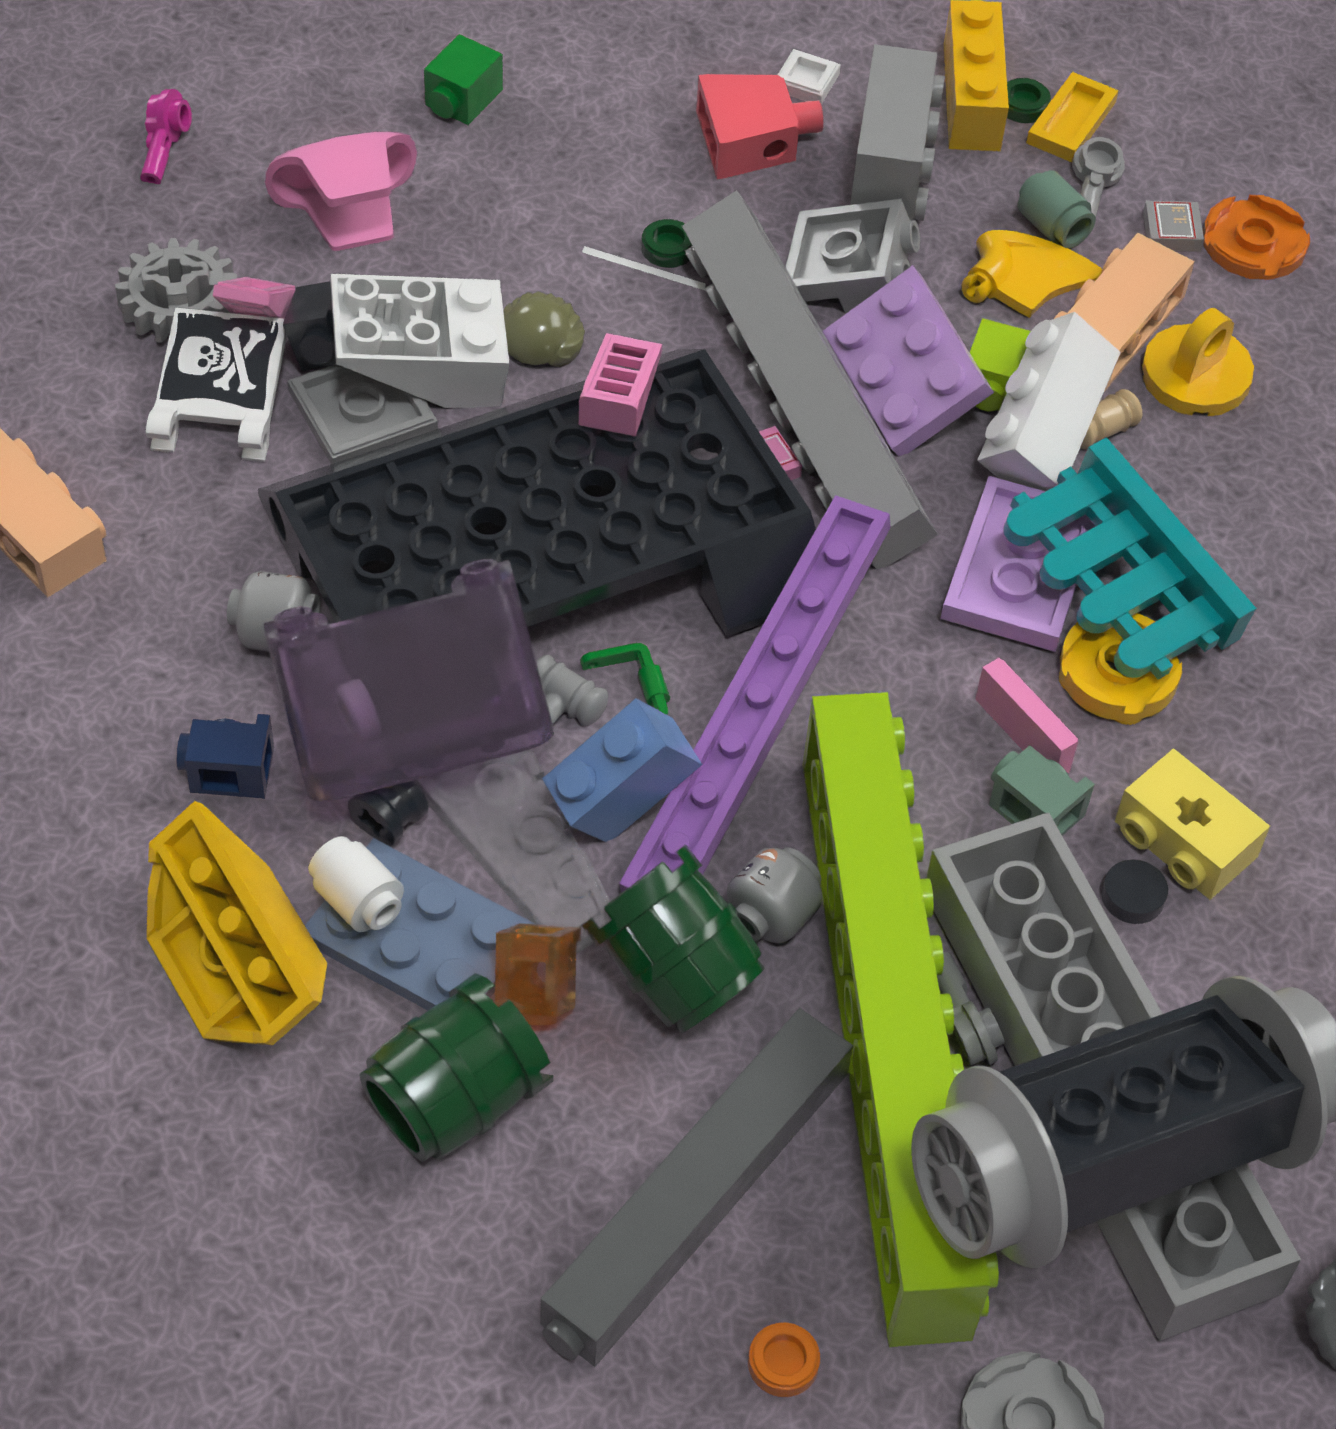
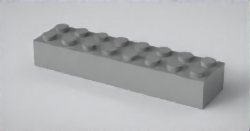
M1049 812L932 850L926 878H929L932 884L934 912L984 1008L989 1007L1003 1035L1004 1046L1015 1066L1162 1014ZM1248 1164L1097 1221L1159 1341L1282 1295L1301 1261L1300 1256Z

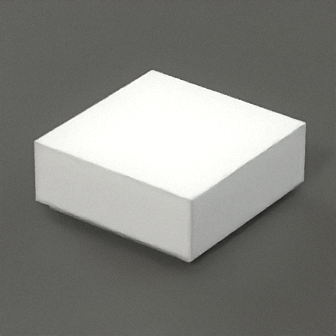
M793 49L778 75L784 78L791 97L804 101L819 100L822 105L840 74L841 64Z

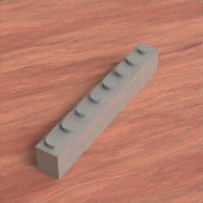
M737 190L684 224L682 227L693 245L685 250V253L701 278L707 275L710 276L713 283L705 289L721 315L724 316L730 313L734 321L727 325L726 328L743 354L751 351L755 361L747 365L754 379L765 394L772 390L777 400L769 406L777 421L787 434L794 430L798 436L799 441L791 445L792 449L808 474L810 475L817 471L822 482L815 486L814 489L825 508L828 509L836 495L890 514L891 528L872 561L876 569L891 565L938 535L937 531L758 218Z

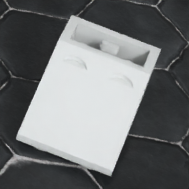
M331 274L330 285L336 364L444 408H477L502 405L509 368V355L500 280Z

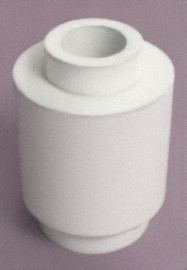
M344 836L336 837L325 843L312 857L308 871L314 878L313 886L315 890L355 931L380 930L397 917L402 907L403 884L361 842H351Z

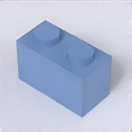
M635 698L545 775L542 780L571 827L607 842L619 836L703 764L672 717Z

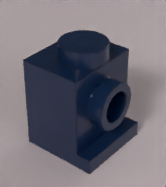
M257 714L256 724L241 723L227 718L215 721L193 719L190 733H181L179 736L176 757L177 769L187 773L190 793L265 799L274 752L270 715Z

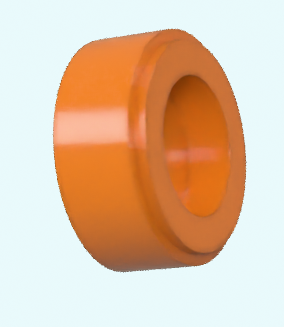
M775 1323L763 1328L754 1337L749 1350L748 1368L752 1379L763 1391L778 1397L796 1396L806 1391L817 1377L820 1365V1350L814 1337L804 1328L792 1323Z

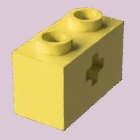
M1174 748L1124 790L1115 822L1120 826L1122 834L1130 844L1138 849H1149L1168 865L1172 877L1181 886L1187 889L1196 888L1209 900L1259 856L1270 828L1269 824Z

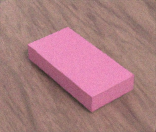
M997 658L982 668L975 700L1022 750H1025L1030 745L1046 759L1056 761L1067 773H1070L1078 738L1004 660Z

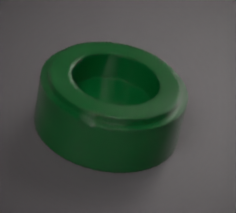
M1016 78L1007 82L1009 104L1007 118L1018 123L1036 122L1050 103L1051 95L1049 90L1042 83L1030 78Z
M662 219L649 224L642 233L641 250L644 257L650 263L664 268L679 267L689 262L690 260L685 250L693 245L682 227L685 223L673 219Z

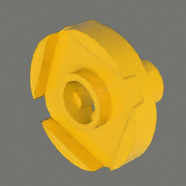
M1138 613L1131 616L1142 629L1156 622ZM1077 622L1070 629L1063 643L1060 655L1059 682L1078 705L1099 717L1115 720L1125 725L1139 723L1143 718L1159 713L1171 702L1182 675V662L1179 664L1177 656L1169 660L1173 665L1170 673L1160 679H1157L1151 671L1138 678L1124 676L1110 668V665L1106 662L1108 660L1114 663L1115 653L1120 643L1124 640L1112 627L1102 633H1090L1084 630Z

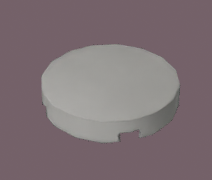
M1022 1351L998 1357L976 1373L961 1404L960 1429H1104V1413L1095 1389L1076 1368L1061 1360L1055 1363L1050 1359L1040 1358V1353Z

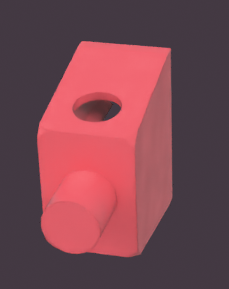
M704 74L698 76L696 112L717 179L796 161L798 135L818 133L823 130V111L820 101L792 103L785 80L779 75Z

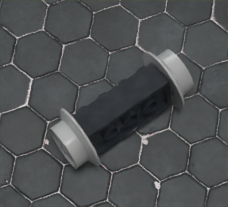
M1231 976L1214 983L1208 988L1201 1001L998 1072L986 1066H974L965 1069L954 1078L950 1085L946 1099V1108L921 1117L913 1131V1169L927 1212L947 1243L967 1258L977 1259L1000 1250L1006 1257L1018 1265L1027 1268H1040L1052 1263L1058 1257L1064 1246L1067 1233L1255 1160H1260L1269 1166L1279 1169H1293L1311 1161L1319 1152L1325 1138L1327 1124L1336 1121V1021L1321 1002L1304 990L1285 987L1272 991L1264 984L1249 977Z

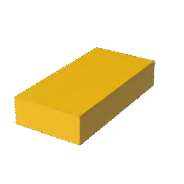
M1072 72L1028 131L1026 144L1072 162L1077 149L1092 137L1115 105L1119 90Z

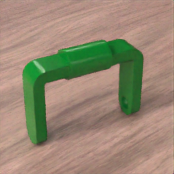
M632 643L588 652L580 658L583 670L637 660L639 666L638 678L646 703L668 715L666 703L670 701V695L661 667L653 663L650 651L646 645Z

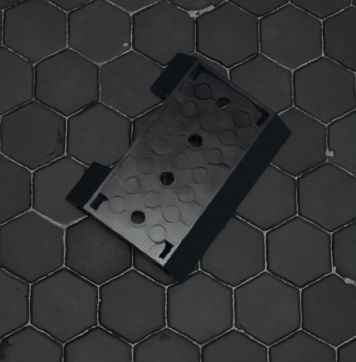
M677 349L661 355L636 436L579 425V399L586 381L584 380L258 488L259 498L299 576L304 579L313 577L344 637L347 669L352 679L359 678L366 686L379 717L381 735L393 759L508 717L507 707L486 641L702 564L700 594L726 637L764 624L812 538L816 527L811 510L705 349ZM623 367V368H626V369H631V370L639 371L638 369ZM703 448L710 453H717L718 456L709 460H701L693 457L690 452ZM591 485H599L602 488L612 490V492L606 496L594 497L586 494L583 490ZM484 522H491L497 526H502L504 529L496 534L485 535L474 530V527ZM374 560H381L392 565L388 571L378 574L369 573L362 569L366 563Z

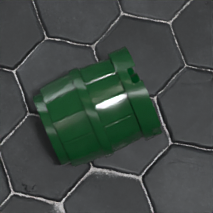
M684 845L675 852L683 862L671 871L665 862L663 863L662 861L605 905L604 910L610 919L603 925L599 926L593 917H590L581 925L596 946L604 944L611 958L628 980L626 985L633 994L638 993L653 1013L667 1027L674 1024L680 1033L686 1032L711 1015L743 990L764 970V966L758 960L762 953L738 918L737 914L739 912L731 902L727 903L713 885L698 871L702 864L687 845Z
M477 973L471 975L449 991L448 999L437 1004L421 1016H416L402 1025L399 1032L383 1043L367 1058V1068L359 1074L364 1091L378 1115L397 1140L420 1161H425L431 1156L441 1159L460 1148L475 1136L486 1133L495 1126V1121L514 1107L522 1098L526 1100L532 1098L554 1081L553 1075L540 1073L542 1069L550 1064V1061L531 1026L510 999L498 1007L485 994L495 984Z

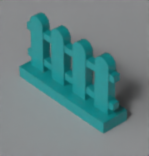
M1107 437L1088 447L1078 474L1070 466L1059 473L1056 480L1059 485L1031 499L1025 491L1013 497L1010 504L1013 510L1009 512L1003 527L1006 539L1017 546H1029L1037 541L1044 545L1049 553L1045 556L1040 568L1041 580L1048 587L1057 590L1066 589L1075 583L1086 595L1081 601L1076 614L1079 625L1090 633H1102L1112 627L1124 640L1120 643L1115 653L1114 665L1124 676L1138 678L1151 671L1157 679H1160L1169 674L1173 667L1169 660L1196 644L1204 652L1215 647L1216 644L1221 650L1240 640L1257 609ZM1084 515L1096 526L1069 542L1058 531L1060 528ZM1123 557L1133 570L1104 585L1095 572ZM1160 600L1170 614L1142 629L1131 616Z

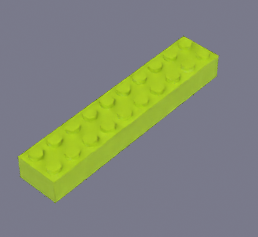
M888 692L812 696L802 766L817 867L821 875L820 887L822 890L842 1035L845 1040L853 1045L848 1075L889 1347L973 1341L980 1317L988 1316L989 1289L997 1288L999 1269L997 1254L993 1252L977 1259L967 1258L947 1243L927 1212L918 1189L912 1162V1136L917 1122L925 1115L946 1108V1099L950 1085L954 1078L964 1070V1066L959 1053L950 1054L947 1037L948 1034H953L954 1010L950 994H940L937 976L943 974L944 968L943 946L939 935L930 936L927 918H932L934 910L932 884L929 878L920 879L917 862L923 861V832L920 823H910L908 808H912L914 805L913 776L910 769L901 770L899 755H903L905 750L904 724L901 717H892Z

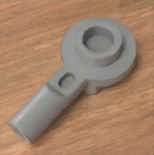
M1095 137L1087 140L1077 149L1072 159V168L1076 176L1083 181L1080 194L1091 204V212L1095 217L1103 188L1117 183L1125 170L1122 149L1117 143L1104 137Z
M943 952V974L938 975L937 979L942 994L949 993L952 999L954 1010L953 1032L970 1066L984 1059L990 1065L998 1061L995 1048L1005 1044L999 1025L989 1007L978 1011L973 1002L969 1000L966 995L967 983L950 953Z

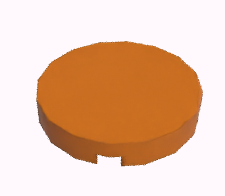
M1249 195L1248 200L1235 201L1236 196L1223 199L1210 209L1203 226V245L1212 260L1228 272L1248 279L1271 280L1289 275L1302 265L1310 245V235L1303 228L1305 221L1300 214L1284 202L1264 195Z

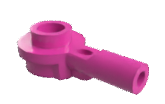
M165 89L160 94L152 95L148 100L145 126L148 133L146 146L149 150L140 175V179L143 182L161 184L172 142H178L181 133L187 132L190 129L192 122L190 105L176 89Z

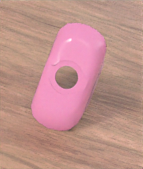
M370 132L340 136L304 145L277 156L270 163L266 171L265 185L268 194L276 204L284 208L305 210L333 251L388 241L394 237L389 195L391 190L404 184L412 175L417 157L415 142L410 135L401 132Z

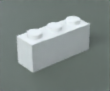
M1076 312L1052 320H1044L1038 323L1027 336L1025 342L1027 349L1018 369L1011 375L1006 384L1005 390L1007 394L997 416L992 419L986 429L985 437L987 439L977 459L978 462L999 479L1048 491L1059 485L1056 481L1059 473L1073 466L1121 353Z

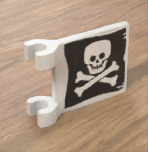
M175 307L157 398L153 409L149 413L146 425L147 438H152L150 449L152 451L174 453L179 432V420L240 426L238 446L243 447L242 460L265 462L269 446L270 421L287 336L283 327L284 319Z

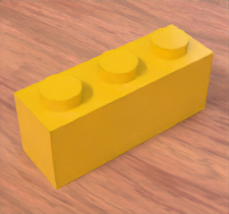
M950 0L944 38L949 149L1001 151L1009 109L1002 3L985 2L982 0Z

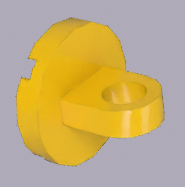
M1209 308L1200 314L1192 324L1174 325L1157 333L1146 346L1142 370L1146 389L1159 403L1182 414L1193 416L1194 412H1208L1207 416L1222 415L1238 407L1245 399L1252 384L1254 365L1248 350L1232 336L1234 322L1216 308Z

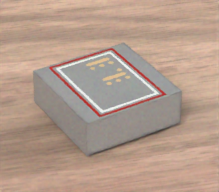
M1145 201L1143 218L1146 237L1173 251L1201 252L1204 235L1198 202Z

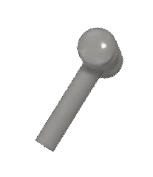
M551 655L541 656L530 667L525 679V687L530 693H538L542 701L482 768L483 772L498 782L503 783L564 712L567 713L569 718L577 717L579 723L583 726L593 724L606 709L608 703L607 690L601 687L595 688V683L592 680L587 681L568 669L564 663H556Z

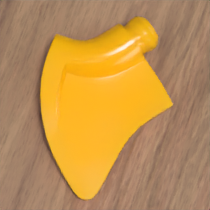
M991 230L983 233L977 239L976 246L981 259L970 269L968 276L963 279L961 289L965 298L973 303H981L987 297L989 299L995 297L1007 306L1030 318L1045 302L1052 298L1082 288L1088 279L1096 281L1102 274V268L1082 255L1051 241L1016 231Z

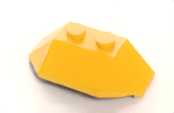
M194 801L149 842L148 862L153 863L147 895V940L203 1039L274 1045L321 1003L327 962L270 867L206 806Z

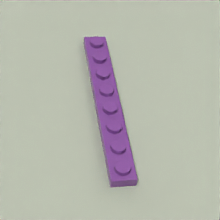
M836 495L834 496L694 748V752L703 765L667 796L619 883L621 893L662 861L663 863L665 862L671 871L683 863L675 852L684 845L689 847L702 864L698 871L703 875L890 530L889 513Z

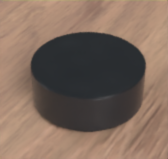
M1124 860L1112 866L1108 871L1102 887V901L1106 909L1123 922L1131 924L1147 923L1154 920L1162 912L1168 896V884L1161 871L1152 864L1141 860Z

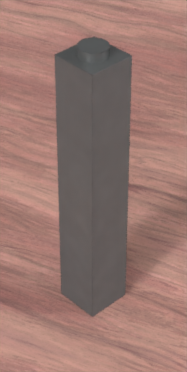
M801 1008L792 1015L541 1297L540 1325L544 1327L542 1333L555 1351L569 1360H575L580 1355L594 1367L597 1366L848 1075L853 1045Z

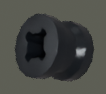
M386 766L374 776V786L370 790H360L348 801V809L355 823L362 830L391 847L403 837V827L408 822L416 823L428 813L429 805L421 789L409 776L395 767Z

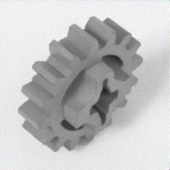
M170 238L168 248L160 249L152 242L148 244L149 255L144 257L140 254L132 253L129 255L131 268L120 267L118 270L120 283L115 284L118 306L121 307L124 322H135L136 333L140 336L152 329L155 330L156 342L162 343L170 334L175 307L230 313L213 297L214 284H218L220 281L237 279V274L233 273V265L230 258L220 259L219 248L216 246L210 247L203 252L200 251L199 240L193 239L187 247H179L177 239Z

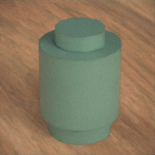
M1049 170L1043 173H1036L1023 183L1019 192L1018 210L1049 241L1056 244L1060 243L1065 248H1072L1088 237L1096 222V217L1091 212V204L1056 171Z

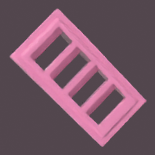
M243 277L220 281L218 284H214L213 297L230 313L285 319L296 288L294 285Z
M606 333L579 399V425L636 436L661 357L662 344ZM611 364H612V365L623 366V367H628V368H633V369H638L639 371L631 370V369H626V368H621V367H616V366H611Z

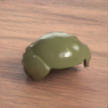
M539 291L534 294L527 292L505 306L503 313L508 353L521 363L531 365L549 363L555 367H562L569 364L580 353L585 334L583 323L580 320V316L574 311L572 304L565 303L562 297H555L552 293L544 294Z

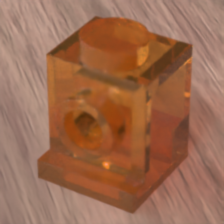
M519 923L496 932L495 1004L499 1007L510 999L529 1025L557 1023L558 1016L574 1009L576 998L577 942L581 941V927ZM540 962L546 963L545 982L539 978L537 973V967Z

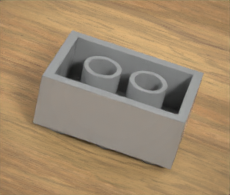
M874 44L850 205L902 199L909 220L924 221L929 188H921L919 183L929 184L931 180L935 149L933 148L936 143L940 112L930 111V107L940 108L945 76L934 75L937 52Z

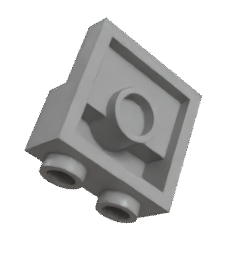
M902 199L799 211L786 269L805 301L839 298L844 312L848 313L910 268V263L907 260L908 254L917 253L920 249L919 227L915 220H909Z

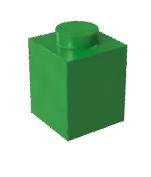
M459 34L424 68L425 105L442 118L451 117L469 125L503 90V54Z

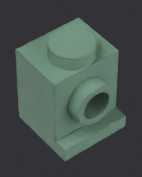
M1029 745L1020 754L1016 751L1008 753L995 767L991 775L994 785L989 806L1011 824L1049 812L1063 836L1086 815L1095 784L1087 777L1076 783L1059 763L1046 759Z

